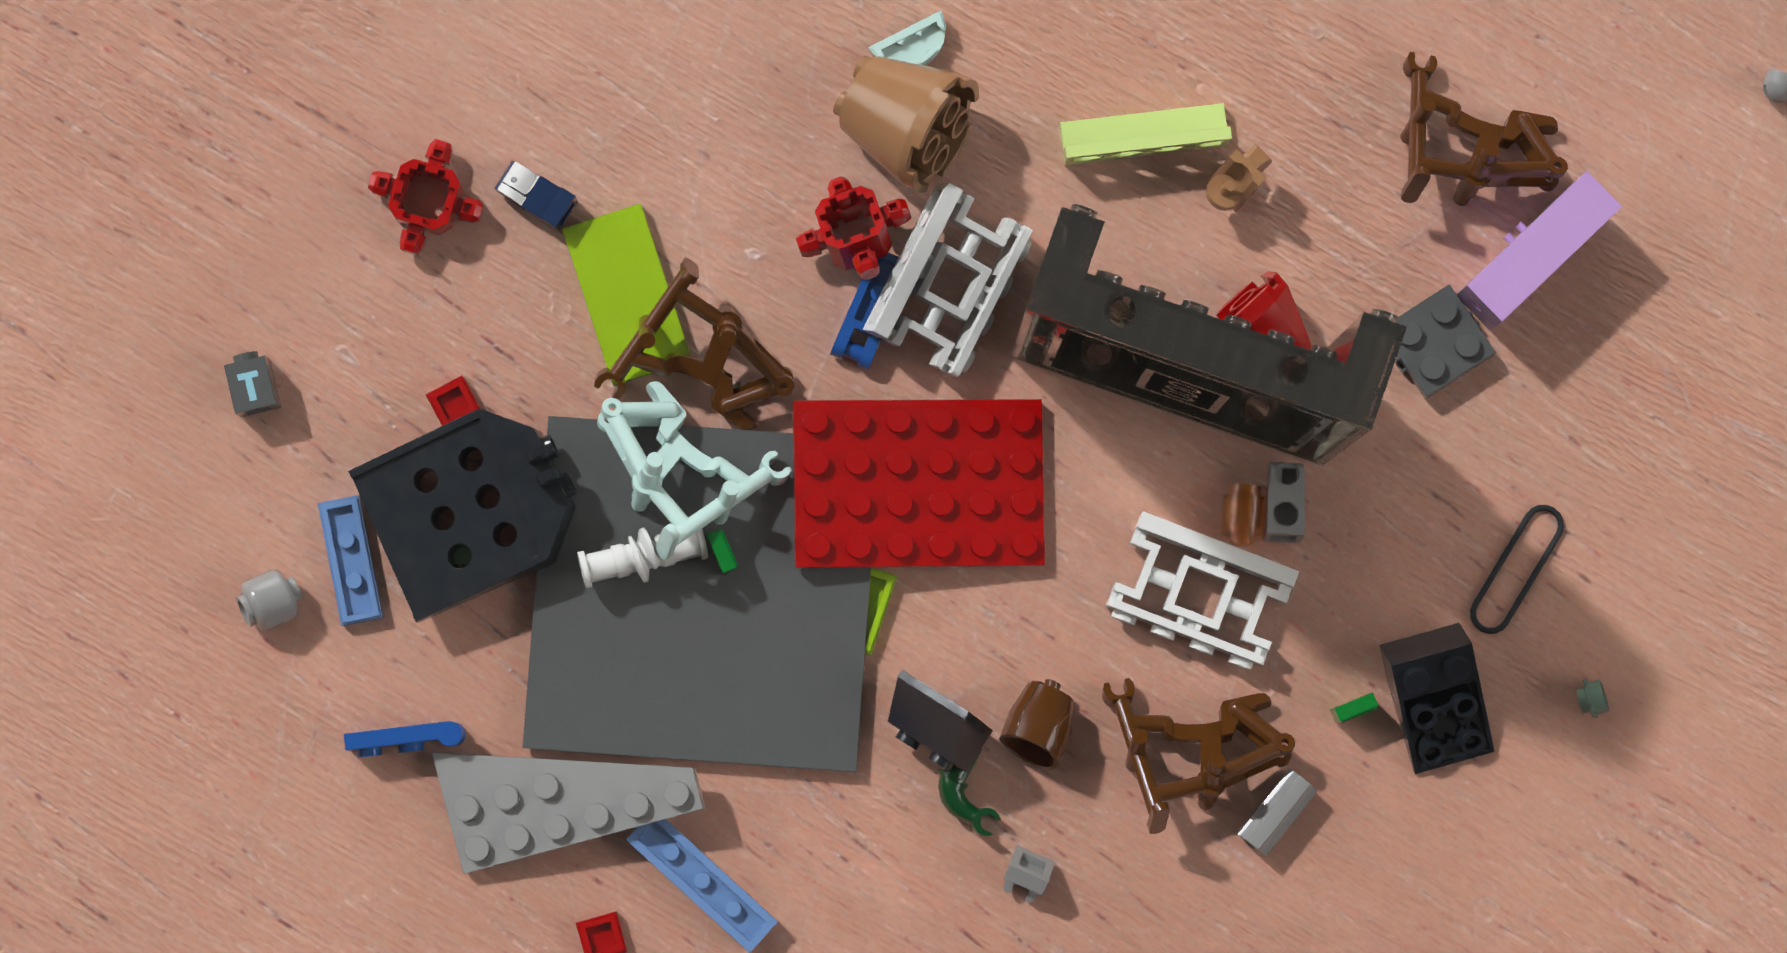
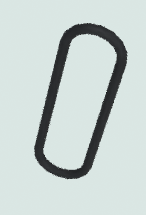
M1537 505L1531 508L1524 516L1471 606L1470 618L1473 625L1479 631L1486 634H1496L1503 631L1510 623L1563 533L1564 520L1560 512L1554 507ZM1539 511L1552 513L1558 522L1557 531L1505 619L1499 626L1494 628L1483 626L1479 623L1476 616L1478 605L1529 520Z

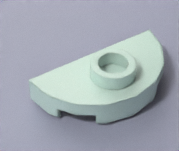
M942 10L868 47V51L873 57L881 56L924 66L928 65L937 57L944 45L946 24Z

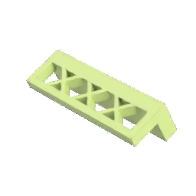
M1224 103L1060 122L1059 125L1064 166L1226 147L1232 140L1231 127H1227Z

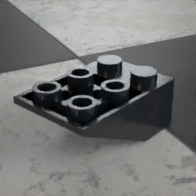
M1460 623L1379 645L1388 686L1415 774L1495 752L1473 645Z

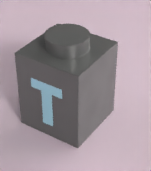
M257 351L235 355L233 356L234 363L224 365L236 415L245 417L281 408L269 358L265 355L259 357Z

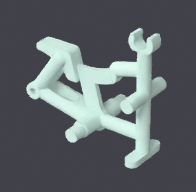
M654 381L646 386V391L653 402H620L616 398H607L602 404L597 425L600 430L607 433L632 478V508L638 512L644 511L652 500L670 521V524L662 529L656 545L657 554L661 559L666 560L673 555L677 545L712 521L718 525L724 524L734 506L769 482L773 486L785 483L791 473V468L788 466L780 472L773 471L769 465L775 462L778 455L775 450L769 451L764 455L759 470L750 476L723 457L718 456L712 459L703 454L678 432L684 423L686 411L663 384ZM630 427H659L656 440L662 445V448L658 452H652L646 457ZM680 459L705 477H712L717 473L726 480L719 497L690 517L682 511L662 487V480Z

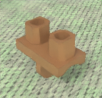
M1256 144L1244 155L1236 149L1207 182V200L1216 209L1223 211L1233 209L1237 212L1266 180L1262 172L1272 163L1271 158Z

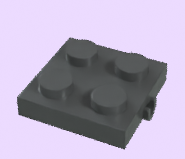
M1450 284L1386 324L1379 331L1397 357L1394 361L1398 369L1403 374L1408 373L1425 400L1496 353L1478 327L1480 325L1479 321L1474 319L1472 311L1468 312Z

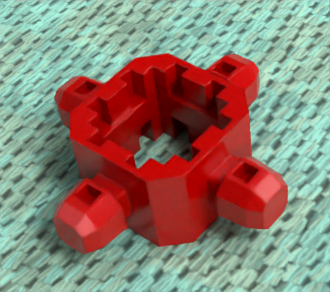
M434 139L430 143L425 155L428 162L412 159L400 165L396 179L393 178L394 175L388 172L375 171L371 174L368 189L373 194L387 199L388 195L391 196L388 203L391 212L399 224L407 226L406 230L402 229L399 242L400 249L404 252L418 255L423 250L427 237L424 236L425 231L440 235L452 229L456 215L459 216L460 221L468 223H478L482 218L485 206L479 200L469 196H465L462 199L464 189L453 170L445 168V165H450L453 153L452 145L448 142ZM414 175L427 176L448 184L449 192L442 214H439L438 220L424 218L404 210L403 203L410 181H413Z
M845 177L835 178L828 184L830 197L822 199L815 210L820 229L815 231L813 228L809 229L796 238L802 257H813L822 254L821 251L828 249L834 266L844 270L855 268L858 276L863 280L877 277L880 271L878 259L885 257L893 245L887 227L894 225V228L907 223L912 218L906 200L895 199L887 201L885 206L879 207L873 190L863 186L852 188L849 180ZM862 212L865 218L872 216L875 227L869 229L871 235L864 237L863 233L852 236L850 237L851 242L844 244L843 239H835L833 229L839 227L837 221L843 219L845 223L858 219L857 214Z

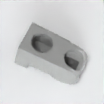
M1269 462L1263 541L1300 543L1305 535L1304 464Z

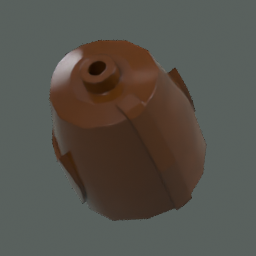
M1046 679L1044 683L1034 680L1025 686L1010 709L999 737L1003 746L1014 755L1046 771L1057 768L1065 752L1072 732L1071 724L1074 701L1069 695L1060 691V683L1050 679Z

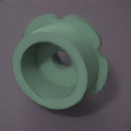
M1587 678L1583 679L1584 688L1576 690L1583 714L1591 712L1593 718H1598V714L1609 711L1602 682L1600 679L1588 682Z

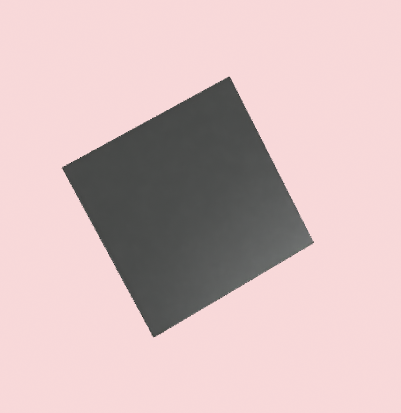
M548 416L547 434L552 437L559 452V457L554 460L561 473L567 472L573 482L577 494L572 496V500L576 508L556 562L536 571L523 748L856 772L871 568H795L793 433L682 425L678 432L696 449L712 459L718 456L723 457L748 476L759 470L764 455L774 450L778 455L775 462L769 465L773 471L780 472L789 466L791 473L787 481L782 485L773 486L769 482L734 506L724 524L718 525L712 521L702 528L708 550V559L702 560L701 557L675 562V565L668 567L659 566L657 569L651 568L649 571V581L645 583L639 574L635 572L619 579L615 577L592 583V588L586 589L577 552L584 551L585 554L610 549V546L617 544L626 545L629 544V536H632L634 541L637 542L638 530L640 528H645L650 538H654L656 535L661 534L662 529L670 524V521L652 500L644 511L638 512L632 508V478L607 433L599 429L597 419ZM630 427L646 457L650 453L658 452L662 448V445L656 440L659 427ZM680 459L662 480V487L682 511L690 517L719 497L726 480L717 473L715 476L705 477ZM718 529L723 530L738 564L736 571L726 575L723 574L706 535Z

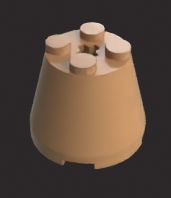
M864 55L855 66L853 72L854 80L848 91H844L838 96L834 104L833 113L840 117L839 124L841 130L901 184L918 193L927 192L929 186L927 182L936 174L944 177L959 155L973 125L968 122L971 101L975 103L979 99L978 84L975 80L958 72L881 56L871 59Z

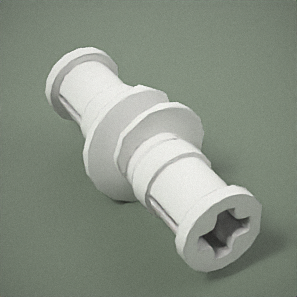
M645 528L638 530L637 542L634 541L632 536H629V544L626 545L617 544L610 546V549L585 554L584 551L577 552L586 589L592 588V583L615 577L619 579L635 572L639 574L645 583L649 581V571L651 568L657 569L659 566L668 567L675 565V562L701 557L702 560L708 559V550L703 530H699L677 545L673 555L666 560L661 559L656 552V545L660 534L650 538Z

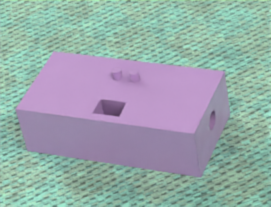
M1586 171L1527 227L1521 221L1516 226L1521 232L1516 238L1508 233L1504 239L1509 245L1460 290L1457 296L1484 326L1491 331L1506 319L1622 206Z

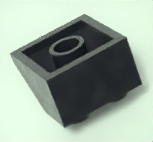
M904 670L898 675L888 722L899 730L895 737L914 750H917L920 744L930 749L932 753L928 758L947 771H950L953 765H955L962 771L967 772L993 730L969 711Z

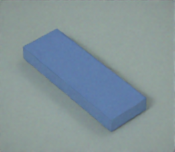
M356 495L318 503L341 626L384 618L360 496Z

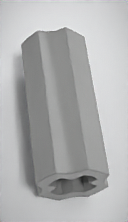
M1289 768L1237 835L1262 855L1267 856L1316 794L1317 790Z

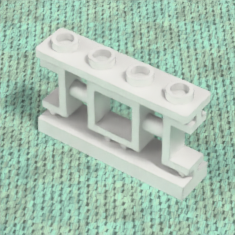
M937 183L862 330L876 338H882L893 346H900L907 331H910L937 346L928 365L941 370L940 372L947 376L959 377L961 372L965 373L973 363L976 354L973 348L979 336H984L990 329L994 320V314L991 312L998 299H1003L1008 293L1013 282V278L1010 275L1016 263L1023 261L1031 247L1029 237L1033 230L1027 226H1021L1011 218H1002L994 233L966 217L975 198L962 193V189L951 183ZM947 221L967 231L958 250L944 242H937ZM982 240L995 247H1003L992 269L973 259ZM945 257L974 272L958 306L928 291ZM910 294L930 304L921 324L906 316H900ZM945 313L959 321H965L955 343L935 333Z
M1143 511L1139 516L1129 545L1145 550L1148 554L1134 589L1117 582L1114 583L1105 606L1113 610L1111 617L1133 626L1137 619L1152 625L1151 633L1172 641L1176 634L1191 640L1190 648L1211 656L1215 649L1230 655L1229 663L1250 671L1254 664L1263 666L1272 642L1253 635L1266 598L1282 604L1287 603L1299 571ZM1150 535L1201 555L1200 559L1197 560L1183 555L1176 574L1154 567L1153 565L1161 545L1145 540L1146 536ZM1228 565L1278 585V588L1275 590L1261 585L1253 604L1232 597L1231 595L1239 576L1223 570L1224 566ZM1188 567L1226 582L1212 619L1175 605ZM1147 582L1168 589L1169 593L1162 611L1177 616L1176 622L1122 602L1123 596L1140 601ZM1225 612L1246 619L1247 622L1240 641L1255 646L1254 651H1249L1202 633L1200 629L1204 626L1218 631Z

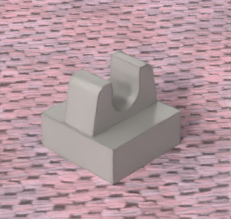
M1017 845L1004 876V891L1010 894L1015 884L1028 889L1025 901L1033 902L1039 894L1043 895L1055 862Z

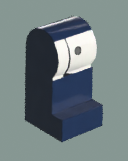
M515 161L510 162L494 188L509 201L558 233L578 202L576 196L562 187L560 188L542 176L539 177Z

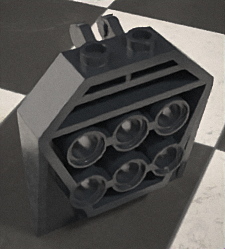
M479 408L348 471L413 613L415 622L424 621L556 562L576 508L572 496L577 493L568 473H561L554 459L559 457V452L549 434L543 436V433L535 428ZM474 450H480L483 455L482 465L475 471H469L466 467L468 454ZM435 471L438 477V484L433 491L425 493L421 486V480L426 473ZM496 487L500 493V500L494 508L486 509L482 501L483 495L489 488ZM451 508L455 515L454 524L448 530L442 531L438 525V516L443 510ZM513 525L517 531V538L512 545L504 547L500 543V532L505 526ZM468 546L472 553V559L466 567L458 568L454 562V554L460 547Z

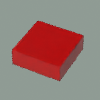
M463 375L426 394L442 426L480 408Z
M617 911L576 923L584 953L628 952Z

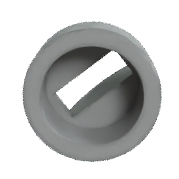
M1768 69L1763 82V91L1771 101L1784 102L1787 100V73Z

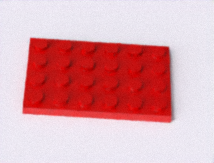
M1042 399L794 400L792 402L795 568L1045 565Z

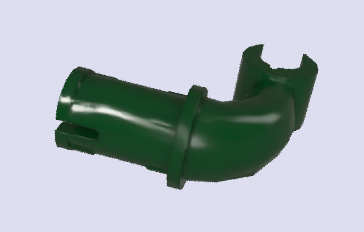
M981 749L967 772L962 771L955 765H953L950 771L939 769L937 772L940 775L938 789L941 802L950 814L970 824L971 830L976 835L990 836L993 834L984 830L981 826V817L987 815L996 821H1001L999 814L991 808L979 809L969 802L964 794L965 789L968 787L966 780L982 751Z

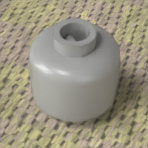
M269 570L245 581L241 585V595L236 597L239 610L249 627L255 625L263 631L270 630L294 619L298 609L296 601L302 599L300 589L294 578L291 576L285 579L277 570Z

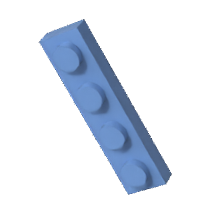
M667 819L639 826L626 839L749 953L778 923L768 911Z

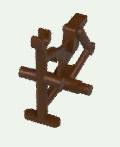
M1415 52L1409 53L1403 63L1404 74L1411 78L1410 119L1400 135L1402 142L1409 145L1408 180L1401 191L1402 201L1406 203L1416 202L1428 184L1431 174L1460 180L1456 188L1457 190L1453 195L1454 202L1460 206L1467 205L1479 189L1484 187H1540V189L1547 192L1553 191L1556 188L1559 178L1563 177L1568 170V164L1563 158L1556 156L1543 136L1557 133L1558 123L1555 118L1519 110H1513L1509 114L1504 126L1474 118L1461 111V106L1458 102L1428 90V80L1437 68L1436 57L1431 55L1425 68H1422L1415 63ZM1434 110L1447 115L1446 122L1449 127H1455L1478 138L1471 159L1466 164L1425 157L1426 123ZM1516 142L1528 160L1497 161V157L1500 154V148L1509 149Z
M685 257L680 264V271L650 314L643 315L639 319L638 331L612 368H603L597 373L594 387L599 389L605 380H615L618 385L612 393V398L620 399L625 393V377L633 366L661 376H668L672 372L687 374L715 388L711 397V406L716 412L741 428L752 430L756 428L758 422L744 411L743 408L776 395L787 396L791 394L794 389L793 373L788 367L782 366L742 326L740 316L731 305L723 304L717 309L687 289L690 284L694 285L698 280L699 268L695 262ZM677 302L712 325L714 332L703 361L677 353H670L665 359L643 352L645 348L654 346L656 332ZM734 345L765 377L733 389L732 375L723 369L731 346Z
M1130 678L1124 680L1123 689L1125 694L1115 695L1111 691L1109 682L1104 683L1102 698L1107 706L1115 707L1128 748L1125 765L1129 771L1136 773L1149 814L1147 827L1150 834L1160 833L1166 828L1170 809L1168 803L1164 801L1198 794V806L1203 810H1209L1214 806L1218 796L1225 791V788L1274 766L1284 767L1291 760L1295 747V740L1292 735L1280 733L1256 714V712L1264 710L1272 704L1270 697L1265 693L1223 701L1219 710V721L1180 724L1174 723L1173 719L1166 715H1134L1131 702L1135 686ZM1236 729L1260 747L1229 762H1226L1221 751V743L1232 741ZM1147 732H1162L1164 739L1168 742H1200V772L1198 776L1157 785L1146 753L1149 738ZM1285 742L1288 744V746L1282 745L1281 743Z

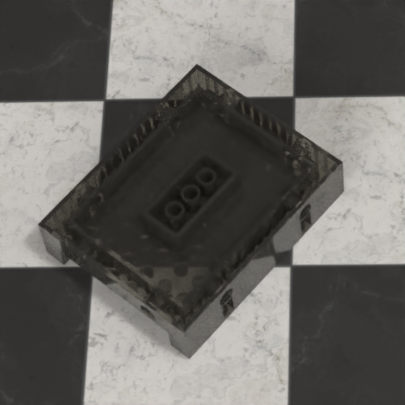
M1072 204L1071 209L1061 207L1010 355L1011 358L1321 466L1372 430L1407 326L1397 323L1398 316L1373 308L1371 314L1363 312L1327 348L1312 345L1311 350H1307L1293 345L1295 338L1288 334L1269 330L1268 335H1264L1250 330L1252 323L1245 319L1226 315L1225 320H1221L1207 315L1209 308L1199 303L1183 300L1182 305H1178L1164 300L1166 293L1156 288L1140 285L1139 290H1135L1121 285L1123 278L1103 270H1097L1096 275L1087 273L1105 221L1096 219L1097 211L1082 205ZM1096 344L1106 347L1110 354L1109 362L1101 366L1091 363L1087 356L1088 348ZM1258 399L1263 402L1266 407L1264 419L1257 421L1247 416L1245 404L1248 400Z

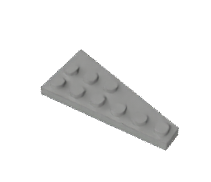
M432 752L463 874L706 808L695 767Z

